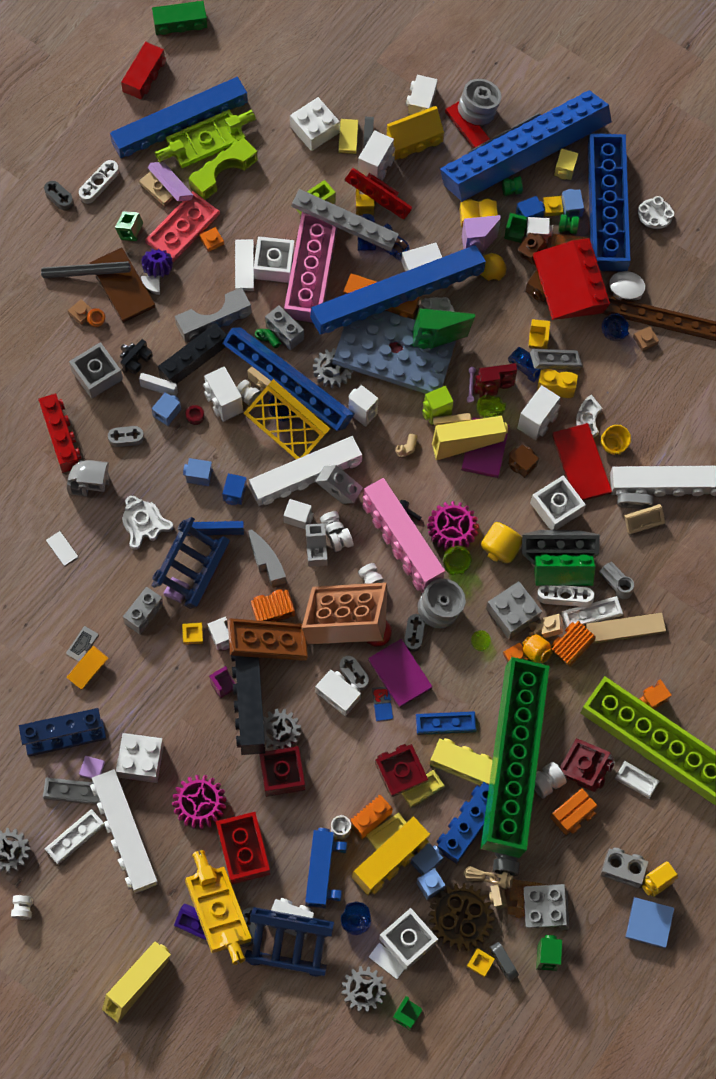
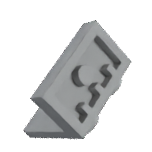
M565 884L524 887L525 924L527 928L559 926L561 930L570 929L568 891Z

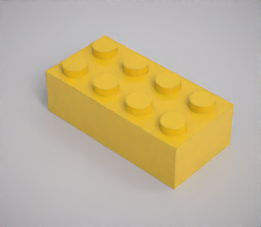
M413 816L353 871L352 879L367 895L371 893L375 895L383 887L386 879L390 881L399 871V867L401 865L403 867L408 865L415 856L414 853L416 851L419 853L429 843L430 833Z

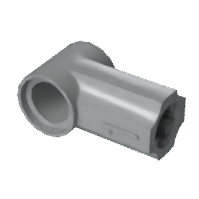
M612 561L603 566L599 574L616 591V595L620 599L630 598L634 589V581L630 577L625 576ZM625 585L629 587V590H622L620 587Z

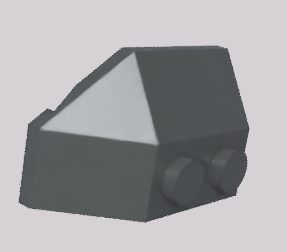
M537 530L522 534V554L533 565H535V556L588 555L594 558L599 554L600 535L580 530Z

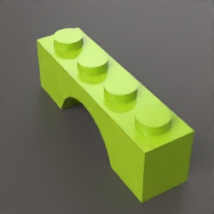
M244 137L239 141L233 142L231 147L221 151L215 159L208 161L203 168L190 175L189 187L206 200L217 192L216 178L221 171L228 168H239L245 171L258 161L257 150Z

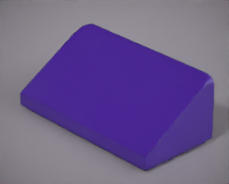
M183 904L174 926L207 940L195 908L188 904Z

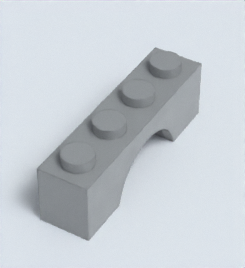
M242 287L225 294V303L218 312L211 315H201L190 309L175 316L176 326L185 342L192 341L215 323L219 327L228 326L237 319L248 317L252 313L251 304Z

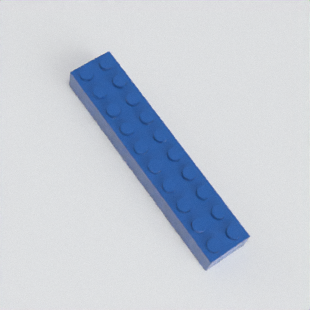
M590 90L583 92L566 103L553 108L549 112L538 116L528 123H524L522 126L440 168L443 184L458 199L464 201L611 123L609 104Z

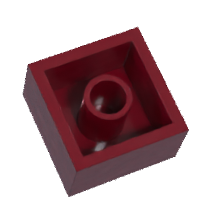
M299 746L266 751L265 754H259L266 797L305 791Z

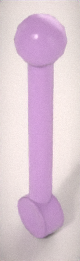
M474 367L469 368L470 385L469 396L467 397L469 404L474 402L473 380L474 373L476 372Z

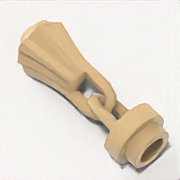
M471 866L464 870V876L467 881L491 882L499 884L503 889L512 887L513 876L508 872H503L502 875L493 874Z

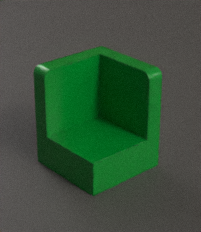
M510 213L504 239L522 243L527 217Z
M405 996L392 1020L410 1031L421 1014L422 1008Z

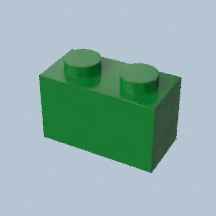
M545 935V938H541L537 945L536 970L557 971L560 967L562 940L557 939V936Z

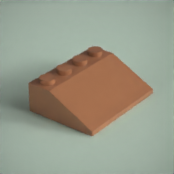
M387 583L312 587L302 624L307 644L383 641L386 628Z

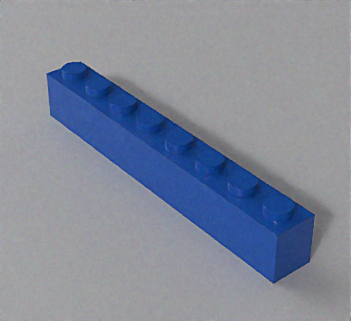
M237 76L110 132L111 142L120 158L131 156L136 151L164 141L167 136L229 109L243 106L248 102L247 91Z
M241 327L231 328L222 344L271 381L274 379L300 403L335 430H343L347 427L355 415L352 411Z

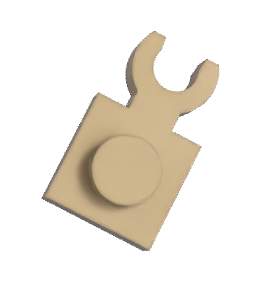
M560 614L541 618V623L539 624L536 622L529 624L530 629L535 630L529 632L530 637L533 635L541 636L542 634L544 638L563 634L562 617Z

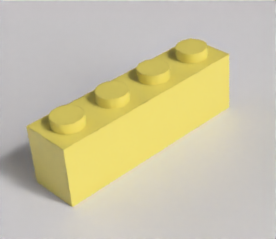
M439 739L430 760V765L481 786L483 782L488 785L490 783L493 760L486 754L479 755L474 753L469 747H459L450 739Z

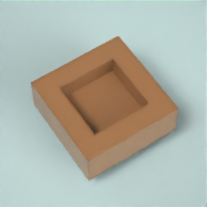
M80 299L68 310V314L82 325L87 321V314L92 308Z
M650 326L633 335L642 351L659 343L657 336Z

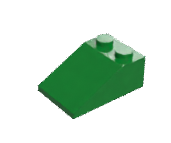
M420 308L413 327V347L432 349L468 337L475 314Z

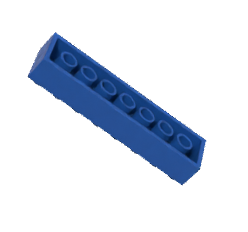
M590 134L587 145L590 241L600 271H628L630 264L626 134Z

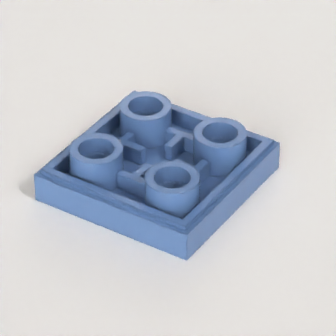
M634 897L625 938L665 949L674 908Z

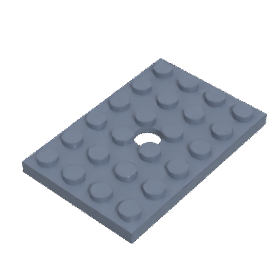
M384 310L380 314L370 315L364 320H357L343 328L332 364L426 394L443 386L456 341L432 349L413 347V327L416 320ZM397 342L402 345L403 350L394 353L391 351L389 344Z

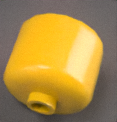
M495 522L482 540L481 546L488 553L487 557L491 560L510 563L522 547V536L510 527L500 522Z

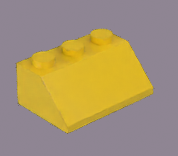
M436 106L387 124L386 136L394 139V160L406 158L412 153L422 152L425 148L437 146L443 142L444 130Z

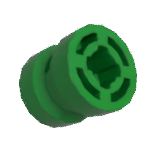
M520 176L514 177L513 180L509 178L502 180L504 196H510L513 192L516 195L523 193Z
M561 214L558 232L564 233L569 231L571 234L576 235L579 217L573 216L570 218L567 215Z

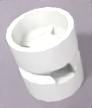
M550 762L543 768V772H536L534 790L541 798L550 795L553 792V788H560L567 783L563 772L556 763Z

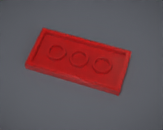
M585 423L553 432L552 437L567 480L580 498L585 501L610 494L612 490L589 424Z

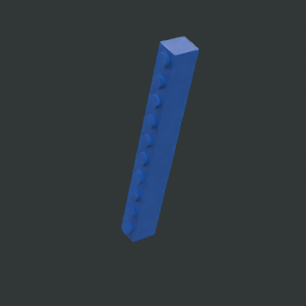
M474 245L311 307L310 318L320 335L330 333L339 327H346L357 320H364L370 315L380 314L391 307H398L400 304L413 301L422 295H429L435 290L447 288L456 282H463L472 276H478L484 272L486 261L477 246Z

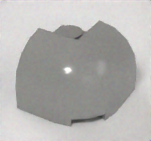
M85 460L74 465L68 476V494L87 497L88 490L104 492L105 485H109L110 480L108 472L109 462Z

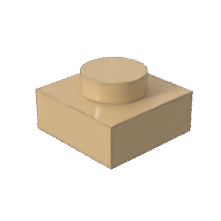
M500 885L491 886L489 896L494 907L500 909L508 907L505 889L501 888Z

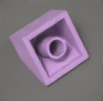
M500 215L464 219L462 230L463 249L476 245L480 253L483 254L498 237Z

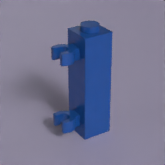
M318 828V830L313 832L305 906L326 909L327 899L341 901L342 891L328 890L332 851L346 853L347 842H334V832H330V829Z

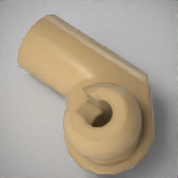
M409 434L407 444L396 447L397 455L399 457H406L415 451L418 436Z

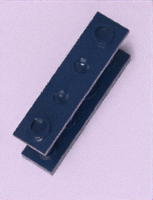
M193 517L182 520L179 524V532L160 570L158 569L152 577L154 581L151 585L156 588L163 583L182 594L186 599L184 606L189 609L198 606L230 542L226 537L213 540L191 527L195 520ZM190 534L210 546L211 552L209 556L205 557L184 544L183 541L186 535ZM181 550L202 563L203 568L201 572L196 573L176 561L175 557L178 551ZM170 567L193 579L195 583L193 588L188 590L168 578L166 575Z
M99 708L19 725L22 745H26L28 757L107 740Z
M253 907L250 922H253L256 928L252 951L246 950L244 955L246 962L251 965L263 964L306 972L315 977L325 976L327 964H322L321 960L325 938L328 936L332 937L334 922ZM266 925L275 926L276 928L272 954L260 952L264 926ZM286 929L297 932L293 958L280 956L284 930ZM307 932L317 936L313 962L301 960L304 936Z

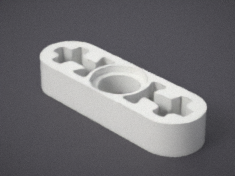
M108 160L104 162L79 189V197L83 203H92L118 176L119 169L115 161ZM96 179L104 180L101 185L94 184V181Z
M540 586L538 588V600L544 604L588 607L593 604L594 592L588 587ZM568 592L571 594V597L564 599L560 595Z

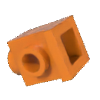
M660 679L655 687L652 685L643 691V696L639 699L651 708L656 709L668 702L672 695Z

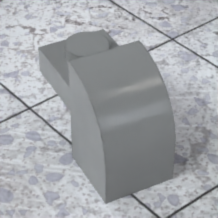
M325 523L306 524L308 567L327 566Z

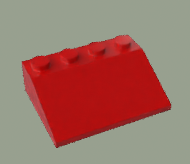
M590 238L572 240L533 253L552 320L602 314L609 306V298Z

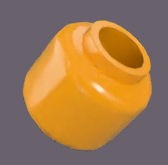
M540 635L528 636L523 642V654L531 661L544 663L550 658L552 654L551 644Z

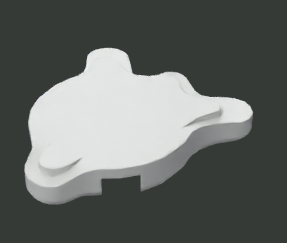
M136 496L127 497L122 520L125 529L130 534L131 549H139L144 537L154 541L160 532L172 531L173 523L161 516L155 504L138 499Z

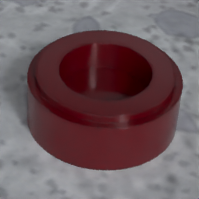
M192 405L186 410V419L190 424L198 425L203 422L205 415L202 407Z

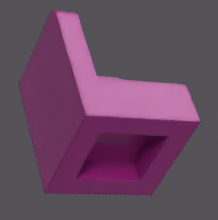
M226 666L209 676L210 683L220 698L233 691V684L235 682Z

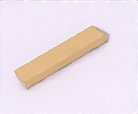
M662 613L586 624V628L596 636V640L593 643L666 632Z

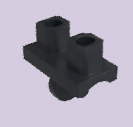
M143 339L136 346L134 343H131L129 346L123 344L120 347L123 352L120 355V358L123 359L120 364L123 367L122 371L125 373L130 371L136 375L142 368L141 364L137 361L142 358L148 362L153 357L152 351L147 347V343Z

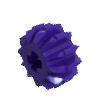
M151 249V252H145L142 259L144 273H147L148 276L153 275L155 278L157 276L163 278L164 275H169L173 267L171 254L167 253L166 250Z

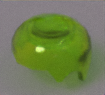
M482 396L477 401L476 409L482 418L502 416L506 403L502 404L500 397Z
M453 546L445 551L442 561L444 569L453 576L454 574H463L468 570L472 558L470 552L465 547Z

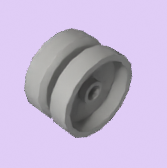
M470 80L464 87L458 104V111L462 118L469 123L475 125L488 124L494 119L502 98L501 92L495 84L488 80Z
M440 578L434 580L426 587L418 601V613L427 625L434 628L451 626L464 609L466 603L465 594L462 588L454 581Z

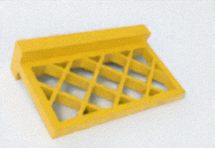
M274 379L243 413L295 459L308 455L330 430L326 424ZM267 391L274 395L275 404H264L263 396ZM285 405L288 407L289 416L278 417L277 406ZM275 406L276 417L265 418L264 407ZM254 407H262V418H254L249 412ZM291 411L295 413L296 416H291ZM289 418L290 429L279 430L278 419ZM292 418L303 420V428L292 429ZM276 419L277 430H267L265 428V420ZM257 420H263V425ZM306 430H314L319 436L315 441L307 442ZM292 431H304V442H293ZM279 432H290L291 443H282L279 438ZM293 445H305V452L301 457L294 453Z

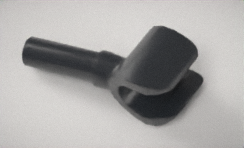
M400 500L407 514L420 521L422 517L408 509L409 502Z

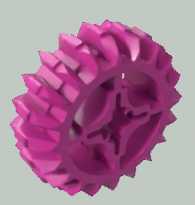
M454 501L451 502V505L445 502L443 507L438 505L437 511H432V516L428 518L430 522L427 524L429 529L428 535L433 536L432 542L438 541V548L444 545L445 551L448 547H451L452 552L455 551V547H458L461 551L463 545L468 548L469 542L473 543L475 541L474 537L478 535L477 529H479V524L476 523L478 518L473 516V510L468 511V505L463 508L461 502L458 503V506L455 505ZM442 518L445 526L440 531L437 524ZM466 522L468 531L466 534H463L461 527Z
M196 775V780L192 781L191 777H188V784L185 781H181L183 788L176 787V791L179 794H173V799L177 801L172 802V806L178 807L174 810L175 815L180 814L178 817L179 821L185 819V826L192 822V829L196 828V824H199L200 829H203V823H207V826L211 827V820L215 823L218 821L216 815L223 817V812L220 810L226 809V805L223 803L227 799L222 796L225 794V791L220 789L221 784L216 783L213 785L215 782L214 778L207 782V775H204L202 780H200L199 775ZM198 788L197 793L186 796L189 791ZM206 789L215 795L216 802L211 801V799L205 796ZM202 795L203 802H201L200 805H198L197 809L196 802L199 801V798H201ZM183 802H187L188 805L194 807L193 815L184 809ZM213 808L210 813L200 816L203 810Z

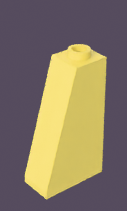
M502 416L437 425L432 441L435 458L440 460L502 442L505 439L506 433H508V426L506 422H503Z
M154 942L106 994L102 1010L118 1023L169 962L171 955L169 950L164 945Z

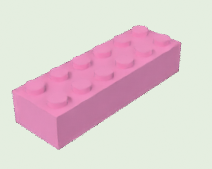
M304 212L301 214L284 310L294 320L312 322L310 318L311 307L325 302L338 228Z
M382 478L364 488V495L362 497L363 509L367 514H371L374 526L377 529L380 528L384 541L392 546L395 558L401 560L403 570L413 578L412 582L416 590H420L423 593L432 581L439 578L444 579V568L385 479Z

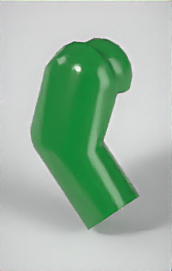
M257 329L255 331V337L258 340L270 342L274 349L281 345L280 340L272 330Z

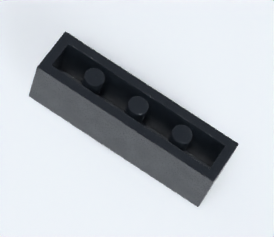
M215 323L158 366L159 376L163 380L178 384L226 348L222 343L227 334Z

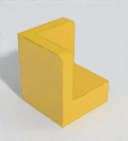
M356 189V215H374V200L365 194H360V191Z
M532 319L529 347L547 349L550 321Z

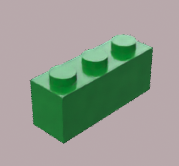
M204 0L152 7L156 35H166L175 32L182 33L207 28Z
M535 556L534 578L536 586H594L595 563L593 556Z

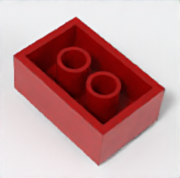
M256 812L216 821L231 885L270 875V868Z

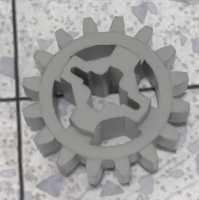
M335 348L332 349V352L325 349V354L319 353V358L314 359V377H318V383L323 381L324 387L327 384H330L331 388L334 387V384L341 387V382L347 384V378L351 379V372H353L351 369L332 364L336 352Z
M275 709V714L269 711L268 718L263 716L265 742H267V749L271 746L273 750L289 748L291 743L297 745L296 738L301 737V733L297 731L301 730V725H296L299 719H292V712L287 715L286 709H283L282 713ZM286 721L291 724L293 729L287 726ZM282 724L283 731H281L277 737L276 730H279ZM266 732L273 736V741L267 736Z
M6 828L5 833H2L0 830V861L3 859L9 861V863L0 862V872L4 868H6L8 873L11 872V868L19 871L18 865L25 866L23 860L30 858L26 854V852L31 851V848L26 846L29 844V841L24 839L25 835L23 833L18 835L17 829H14L12 833L9 828ZM7 838H14L16 840L12 842L9 841ZM5 844H7V846L10 847V854L12 857H10L9 854L6 853ZM21 851L20 856L16 859L18 852Z
M359 966V972L357 973L352 969V976H345L348 982H342V986L346 990H343L341 993L342 995H347L344 1002H351L350 1009L357 1006L359 1013L362 1008H365L366 1013L369 1012V1007L376 1010V1003H383L380 996H386V993L382 991V989L386 988V984L380 983L383 980V976L377 977V970L371 973L370 967L363 971L362 966ZM361 976H367V977H370V978H372V979H371V980H365V979H363ZM354 980L356 988L350 993V985ZM361 985H363V987H369L367 990V994H365L364 992H359ZM378 987V993L374 998L372 990ZM363 999L366 1003H360L356 1000Z

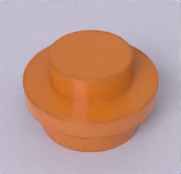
M94 308L88 312L87 321L91 326L99 327L104 324L106 317L101 309Z

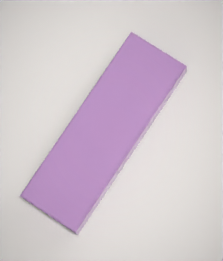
M164 162L149 164L148 169L177 201L192 200L193 194Z

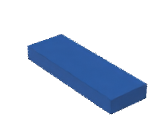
M243 521L193 522L191 526L205 535H244Z
M475 711L416 714L417 735L476 732Z

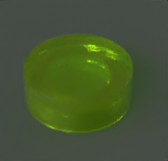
M483 630L476 631L471 638V645L478 651L486 650L491 642L490 635Z

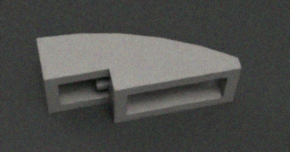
M248 530L249 540L259 572L267 570L271 587L285 584L286 575L274 551L261 536L253 530Z

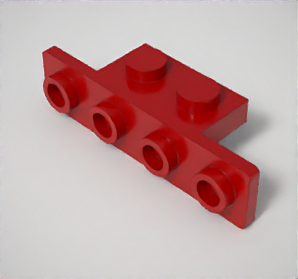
M352 168L344 179L347 183L403 220L412 210V206L397 197L398 191L371 173L365 176L355 168Z

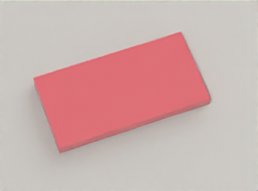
M194 191L191 192L193 194L192 200L182 201L145 239V242L153 249L166 250L167 253L171 254L173 263L220 215V211Z

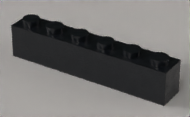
M231 655V661L236 664V667H232V677L237 680V684H233V694L238 696V701H234L235 713H239V718H235L236 730H240V736H236L237 748H241V755L265 754L259 657Z

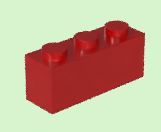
M145 41L121 81L124 93L142 100L144 94L149 92L152 81L156 80L160 67L165 65L164 49Z

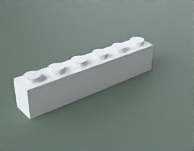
M353 436L249 479V487L258 506L268 505L274 499L284 498L295 490L307 488L309 484L316 481L324 466L337 465L342 470L349 467H357L362 462V453Z
M716 466L612 467L610 472L611 495L639 493L654 494L655 496H664L666 494H673L674 496L711 494L716 496Z
M115 769L92 777L93 784L90 787L93 795H98L100 802L97 803L101 815L105 813L107 821L104 822L107 833L112 832L114 837L111 843L114 851H119L121 858L118 859L121 870H126L128 874L125 880L129 890L133 889L136 894L158 885Z

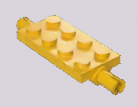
M200 850V855L197 851L192 855L198 868L197 873L186 877L185 883L211 953L228 949L233 965H237V961L241 964L246 959L240 945L251 942L252 938L225 867L213 868L208 863L205 851Z

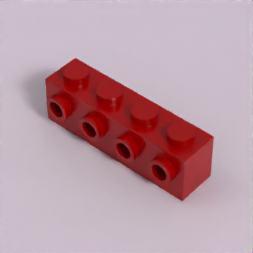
M56 393L39 398V404L61 472L71 471L72 467L82 458L79 449H74L73 443L76 440L73 431H68V426L71 425L68 416H64L62 410H65L63 400H58Z

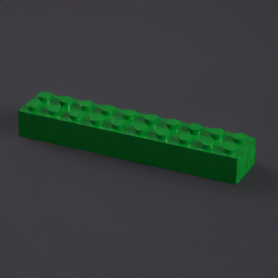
M511 657L505 666L481 849L517 858H520L527 851L550 667L548 665Z

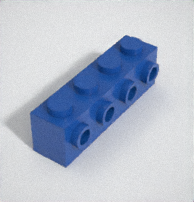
M485 782L481 786L477 785L471 793L473 797L470 802H464L459 810L462 813L458 819L456 817L452 819L448 825L450 828L448 833H442L436 842L439 844L438 848L443 855L455 864L460 861L484 827L489 785Z

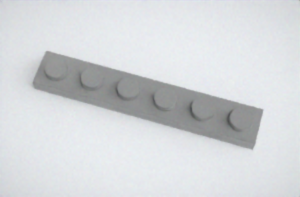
M301 189L298 190L291 205L295 209L390 252L399 235L392 230Z

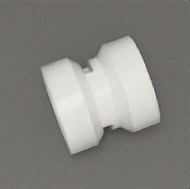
M243 380L237 386L244 402L249 406L261 393L257 388L251 387V383L247 380Z
M337 511L328 512L320 518L321 523H325V532L328 537L331 533H340L342 529H345L339 521L340 517Z
M348 528L342 529L340 533L334 532L329 534V539L335 552L341 551L343 547L349 548L354 546Z
M375 563L367 564L358 571L360 578H363L365 581L364 584L382 583L384 581L382 575L378 574Z
M339 815L332 820L331 832H334L335 838L346 839L351 833V822L346 816Z
M13 896L12 903L14 904V909L11 911V918L20 920L31 919L32 912L30 907L33 905V897Z

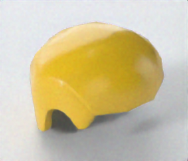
M495 253L484 255L486 263L484 272L480 275L488 281L491 279L501 280L506 275L507 270L503 258Z
M612 425L602 434L601 446L612 455L621 454L631 444V434L622 425Z

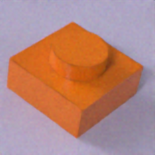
M216 227L200 234V239L208 252L224 245V240Z
M521 643L503 651V655L508 662L511 657L530 661L523 654Z

